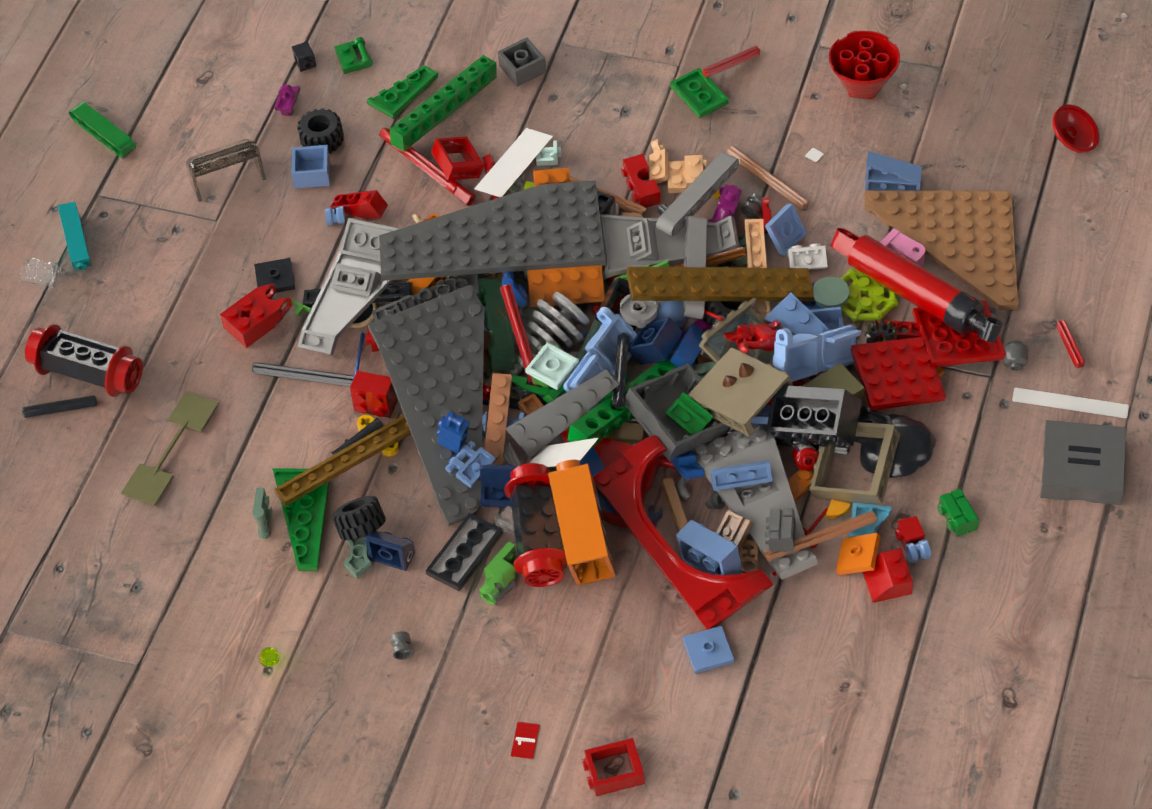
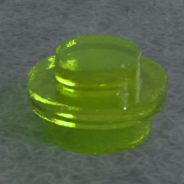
M272 647L264 648L259 654V661L265 667L276 665L280 658L278 651Z

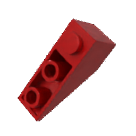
M377 190L336 195L330 207L336 209L338 206H343L345 214L369 220L381 218L388 204Z

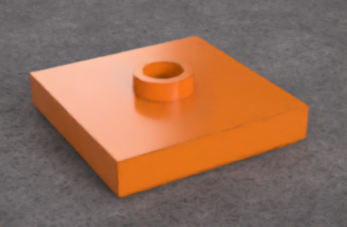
M878 533L842 538L836 573L838 575H846L874 570L881 536Z

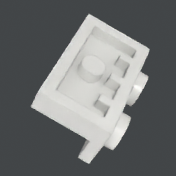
M816 243L804 248L801 245H796L788 249L787 254L790 268H808L809 270L828 268L825 245L821 246V244Z

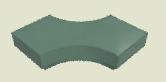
M365 537L346 540L351 550L349 557L343 564L356 579L372 568V564L368 559Z

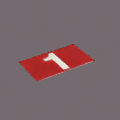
M517 722L510 757L533 759L540 724Z

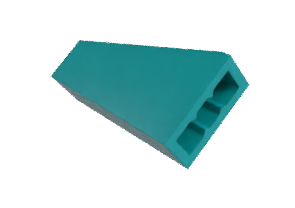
M76 202L57 205L73 269L84 270L92 266L81 215Z

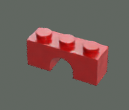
M640 154L623 159L621 173L623 178H627V187L633 192L632 198L634 203H638L646 208L661 204L660 190L655 179L643 181L649 178V166L644 155Z

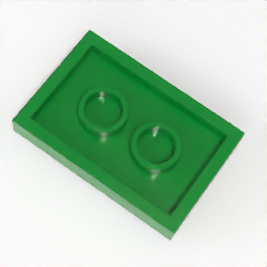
M697 68L670 82V87L700 119L729 104V99L709 77L706 78L703 75V71L700 68Z

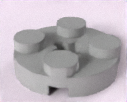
M631 294L624 297L620 303L621 318L626 323L638 328H644L656 318L658 313L656 301H632Z

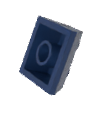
M375 531L365 537L371 561L403 571L407 570L415 554L413 541L381 531Z

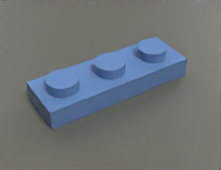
M769 460L710 470L713 491L772 481Z

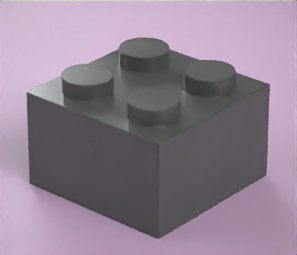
M528 37L498 51L499 66L517 87L547 72L545 57Z

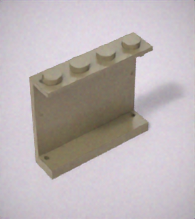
M731 347L688 396L713 416V419L750 437L754 433L750 421L783 385L793 386L787 372H781L771 364H764L758 358H752L746 353ZM741 363L749 364L754 368L753 373L749 377H739ZM726 375L737 378L733 386L723 387V380Z

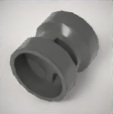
M751 193L747 198V202L741 207L742 213L749 218H756L759 210H761L762 196L757 193Z
M400 631L391 635L390 641L393 646V657L398 660L411 657L413 649L410 645V634Z

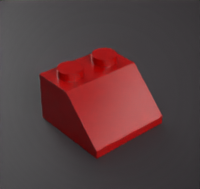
M901 548L881 552L877 555L874 570L862 572L873 603L912 594L913 580Z

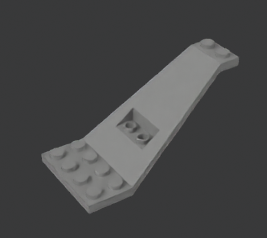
M600 215L606 265H602L603 280L611 276L625 274L627 267H643L647 264L651 267L665 260L668 261L669 265L684 263L685 225L675 236H671L656 228L657 218ZM731 215L716 223L707 222L706 257L739 248L735 219Z

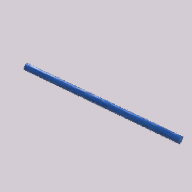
M361 333L354 376L357 370H359L364 333Z

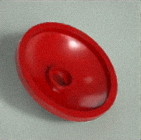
M1066 104L1054 112L1052 118L1053 129L1058 140L1066 148L1077 153H1088L1096 148L1099 143V130L1094 119L1084 109L1076 105Z

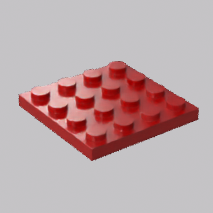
M981 300L985 309L983 314L985 317H992L987 301ZM913 308L912 315L919 335L923 338L927 354L930 357L931 366L943 367L1003 360L1006 356L999 335L996 342L983 340L978 336L979 331L973 330L967 335H962L921 308Z
M922 337L851 345L850 351L861 384L864 387V393L870 410L945 401L946 395L936 367L930 364V357L927 354Z

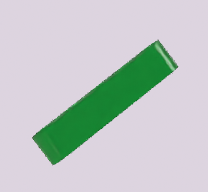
M82 101L69 111L71 119L118 157L123 158L136 149L134 141L86 102Z

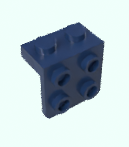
M492 464L480 466L482 486L480 507L511 508V501L505 495L504 488L511 480L510 474L512 470L518 466Z

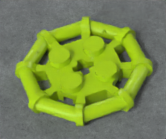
M851 268L840 278L846 283L849 280L852 282L848 286L849 299L845 305L843 304L840 307L842 313L852 319V322L874 320L879 322L893 308L898 307L899 300L896 293L881 286L871 278L868 279V276L858 270ZM889 292L890 298H885L884 293ZM862 294H867L869 297L865 296L862 298L861 296Z

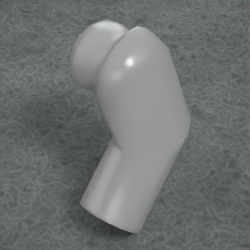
M681 476L675 487L679 498L687 501L691 493L687 491L686 486L691 479H685Z

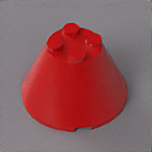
M874 31L850 32L841 40L837 39L829 51L831 69L847 90L848 95L853 98H875L876 94L896 72L900 63V52L897 45L889 41V37Z

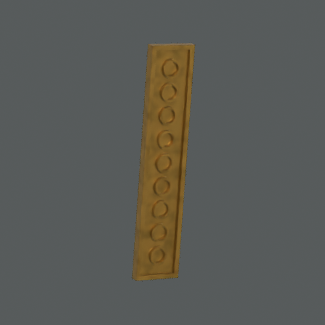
M627 267L626 270L632 301H750L753 298L756 301H782L791 292L800 302H814L813 285L808 268Z

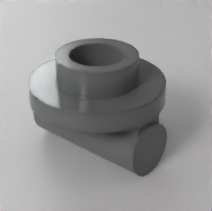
M712 491L705 505L709 509H722L726 503L717 491Z

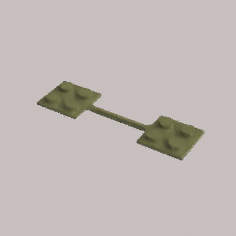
M185 392L168 418L169 422L180 425V429L157 465L149 467L139 464L121 494L155 506L173 478L172 474L160 470L163 462L185 429L202 432L219 402Z

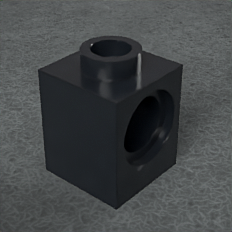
M308 41L292 46L293 57L300 72L317 67L314 53Z

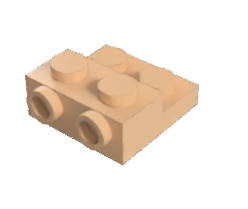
M702 155L685 156V161H668V193H683L707 168L706 160H703Z

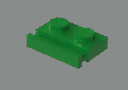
M684 392L665 413L667 417L691 436L703 431L713 419V416Z

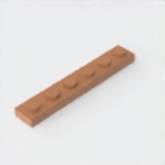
M492 374L485 450L496 458L493 465H503L512 374Z

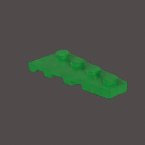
M424 65L407 75L405 80H398L393 83V87L380 91L378 96L374 98L371 96L366 99L367 104L394 119L438 78V72Z

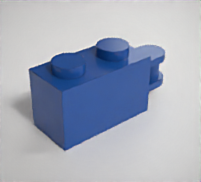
M449 411L447 416H443L439 421L438 427L440 428L436 434L439 436L437 444L458 454L460 448L467 440L470 421L456 415L453 411Z

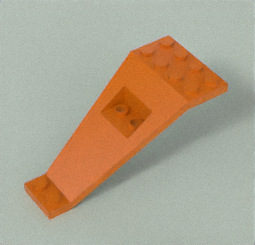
M569 168L533 171L534 186L571 182ZM602 265L527 270L530 308H538L537 303L539 299L548 303L551 307L557 306L553 300L555 292L561 293L575 305L603 302L605 298Z

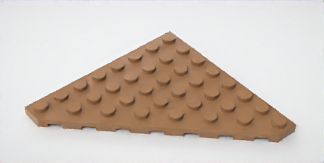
M865 190V210L869 213L873 212L888 227L891 226L905 236L922 244L925 247V255L929 254L935 259L937 264L945 270L949 269L964 284L967 283L973 287V291L982 298H987L993 302V306L998 310H1018L1012 191Z

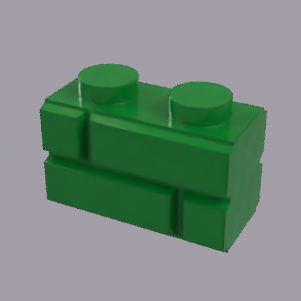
M960 488L939 497V504L937 505L939 514L945 516L948 529L954 531L957 537L978 529L979 518Z

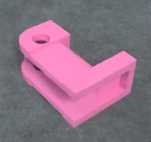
M893 228L880 242L921 267L924 265L925 247L900 233V231Z

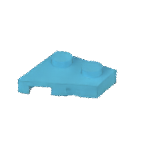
M853 503L851 518L873 511L877 520L875 523L850 531L849 537L876 533L891 514L892 506Z

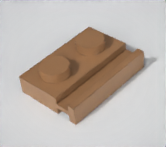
M727 510L717 533L722 538L733 541L737 545L739 553L753 522Z

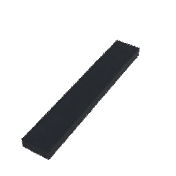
M413 283L388 284L387 288L372 303L394 302L407 295L413 296ZM321 289L304 290L303 305L312 308Z

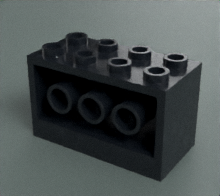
M783 385L772 398L766 430L772 433L774 438L781 439L782 443L785 444L799 442L801 445L810 446L811 443H816V445L821 447H828V444L838 448L854 446L862 400L845 389Z

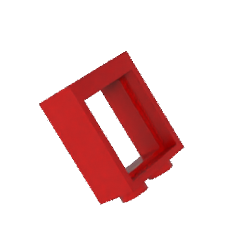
M467 136L436 138L431 153L448 181L480 178L484 163ZM461 153L465 161L452 162L448 154Z
M633 738L584 750L583 768L584 771H589L590 777H587L590 790L594 789L596 796L645 784L643 768ZM627 753L632 772L598 780L593 761Z

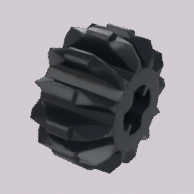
M881 319V323L875 320L873 325H868V331L865 332L866 342L874 343L897 340L898 334L895 333L897 328L891 327V321L885 324L884 319Z

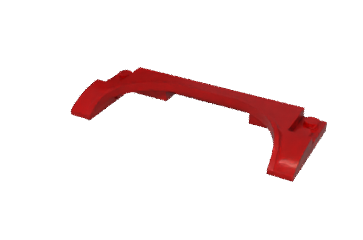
M653 435L622 452V457L593 476L596 488L706 630L712 629L772 587L773 583L762 569L735 575L708 574L689 566L673 551L648 518L642 504L641 488L644 474L650 463L667 451L657 436Z

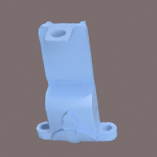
M606 307L600 308L597 313V318L602 322L600 329L585 347L586 355L564 383L566 392L605 369H608L615 376L618 335L626 333V336L629 337L628 348L637 335L630 324H627L619 314H614ZM628 351L627 361H628L629 358L632 356V354H631L629 351Z
M847 325L821 333L818 336L812 334H797L793 336L788 328L780 329L777 331L776 341H774V368L781 372H787L791 377V382L818 374L819 372L827 371L839 363L844 367L854 364L850 348L851 345H856V337L861 335V331L856 330L854 325Z

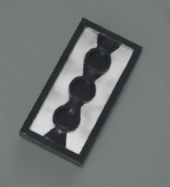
M469 513L425 570L426 575L460 592L501 537L503 530Z

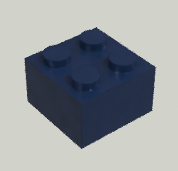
M670 317L653 320L644 328H640L628 351L640 365L666 361L671 356L673 348L679 343L683 332Z

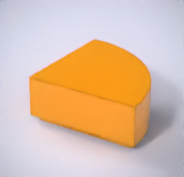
M831 499L826 519H836V517L847 514L851 504Z

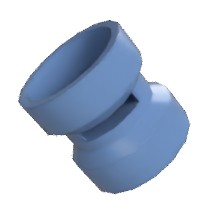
M338 206L336 209L331 207L325 208L327 226L334 223L345 224L343 206Z
M926 539L920 540L917 544L909 543L905 545L910 563L918 562L919 559L926 560L931 558V550Z

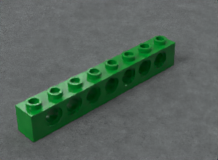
M482 55L390 128L391 145L405 152L497 78V63Z
M671 359L658 362L625 386V396L631 387L650 379L659 378L678 367L670 362ZM612 395L570 425L568 441L574 442L598 438L592 446L595 447L602 439L609 437L613 431L620 429L623 424L632 420L634 416L625 405L620 407V409H616L612 404Z

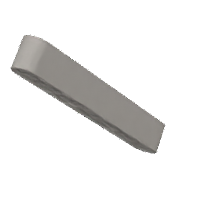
M721 152L659 217L656 228L671 236H675L686 224L687 217L694 216L736 171L739 159Z
M687 217L685 225L684 267H706V218ZM683 301L685 312L682 316L696 319L703 318L705 301Z

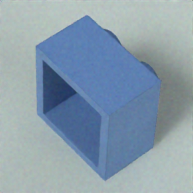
M327 145L292 148L291 175L294 188L330 186V156Z

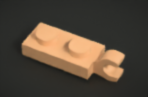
M657 139L651 142L654 153L649 155V180L655 179L656 184L669 180L668 152L664 149L663 144L659 145V140Z

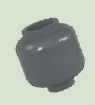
M1010 341L1004 346L1006 356L1003 359V363L1005 366L1010 367L1011 370H1020L1028 363V349L1021 341Z

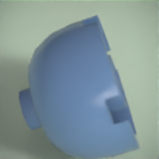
M664 301L658 305L660 309H658L654 320L670 317L682 331L689 317L682 316L685 312L683 301Z

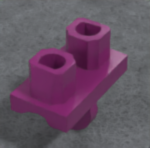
M283 84L280 87L279 96L274 108L280 111L281 115L291 116L300 92V86L292 87Z

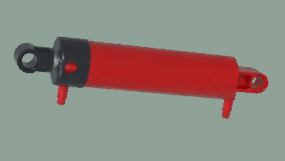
M837 228L830 246L848 257L849 266L944 322L945 325L958 333L967 335L973 330L979 331L978 336L983 340L996 342L1003 323L994 317H985L982 301L959 290L869 235L858 237L846 229Z

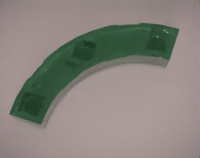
M478 278V297L482 306L486 307L484 314L486 330L490 331L491 343H488V366L491 371L514 370V364H517L518 358L517 353H514L513 329L500 289L503 286L502 279Z

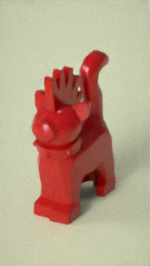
M774 320L771 324H750L749 326L743 324L739 325L734 332H724L723 337L729 339V342L736 341V348H739L742 353H748L749 349L774 351L777 327L781 326V323L778 320Z

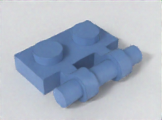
M469 441L466 445L464 444L460 448V452L455 457L453 456L445 467L449 473L454 469H458L456 478L469 488H472L481 478L480 466L493 465L496 461V458L482 447L475 452L473 448L476 445L473 441ZM465 457H469L470 459L465 464L461 462Z

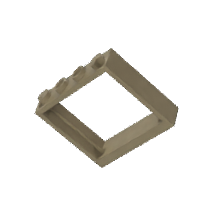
M858 422L855 436L884 438L870 491L825 487L835 446L828 444V447L819 446V457L814 464L813 479L810 480V491L814 497L825 500L834 499L838 501L882 504L900 437L896 426Z

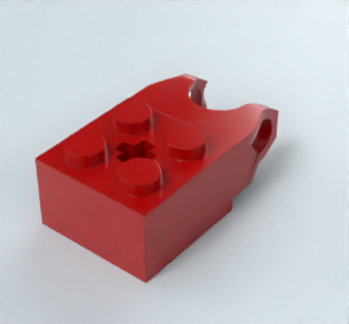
M273 283L255 288L220 313L223 328L247 348L275 328V324L281 321L291 308L292 301L289 297L271 300L276 293Z

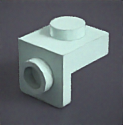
M557 140L553 141V147H544L536 156L537 166L558 165V158H561V147H557Z

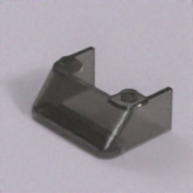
M242 139L192 156L186 161L190 183L198 202H201L202 199L196 177L250 159H254L262 180H266L260 151L254 141Z

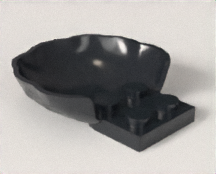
M865 406L861 407L858 422L895 425L900 433L889 478L909 476L931 459L937 440L925 424L904 415H887L876 410H870V408ZM855 436L854 441L861 444L860 462L862 467L870 473H875L884 438Z

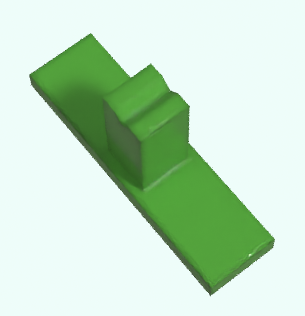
M292 300V304L298 307L295 315L300 316L304 310L311 312L312 308Z

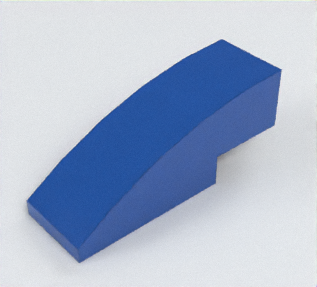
M692 323L675 349L670 362L677 367L687 363L692 366L701 350L699 345L703 340L701 336L705 332Z

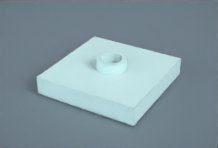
M547 342L525 371L527 374L558 390L577 367L579 359Z

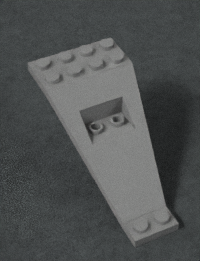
M348 218L339 253L302 328L297 347L334 355L339 336L387 288V285L394 281L381 280L379 235L400 228Z
M752 423L754 433L750 437L736 430L725 437L717 438L711 443L701 445L692 450V452L697 455V463L704 468V475L711 484L710 470L769 460L772 474L771 482L716 490L731 512L753 522L748 535L764 555V551L769 549V544H765V532H769V529H766V517H770L771 509L783 510L793 508L796 519L795 539L805 536L775 438L766 430L764 424ZM809 547L768 561L781 580L818 564L817 558Z

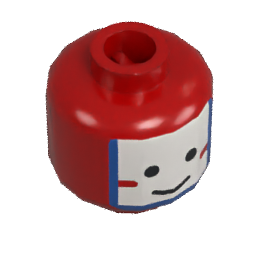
M797 445L792 452V460L801 470L811 471L814 469V464L819 457L817 450L812 445Z

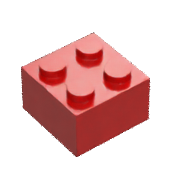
M357 370L350 386L354 411L391 418L398 400L390 377Z

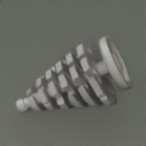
M559 292L554 293L553 300L562 311L559 313L548 303L539 299L537 307L542 313L534 310L532 317L541 328L534 322H529L528 329L537 337L536 340L526 332L533 358L536 357L541 347L547 342L559 347L558 343L569 349L574 345L569 338L578 343L584 340L581 333L568 320L571 318L579 325L586 326L589 323V319L575 304ZM515 354L513 360L516 364L508 370V373L519 376L520 372L525 370L522 358Z

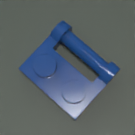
M504 272L502 285L510 284L512 286L516 302L522 308L527 304L528 292L523 285L520 284L518 286L513 280L514 275L512 272Z

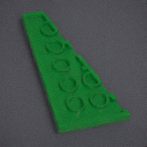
M272 468L277 487L308 470ZM330 481L287 506H284L281 502L298 571H318Z

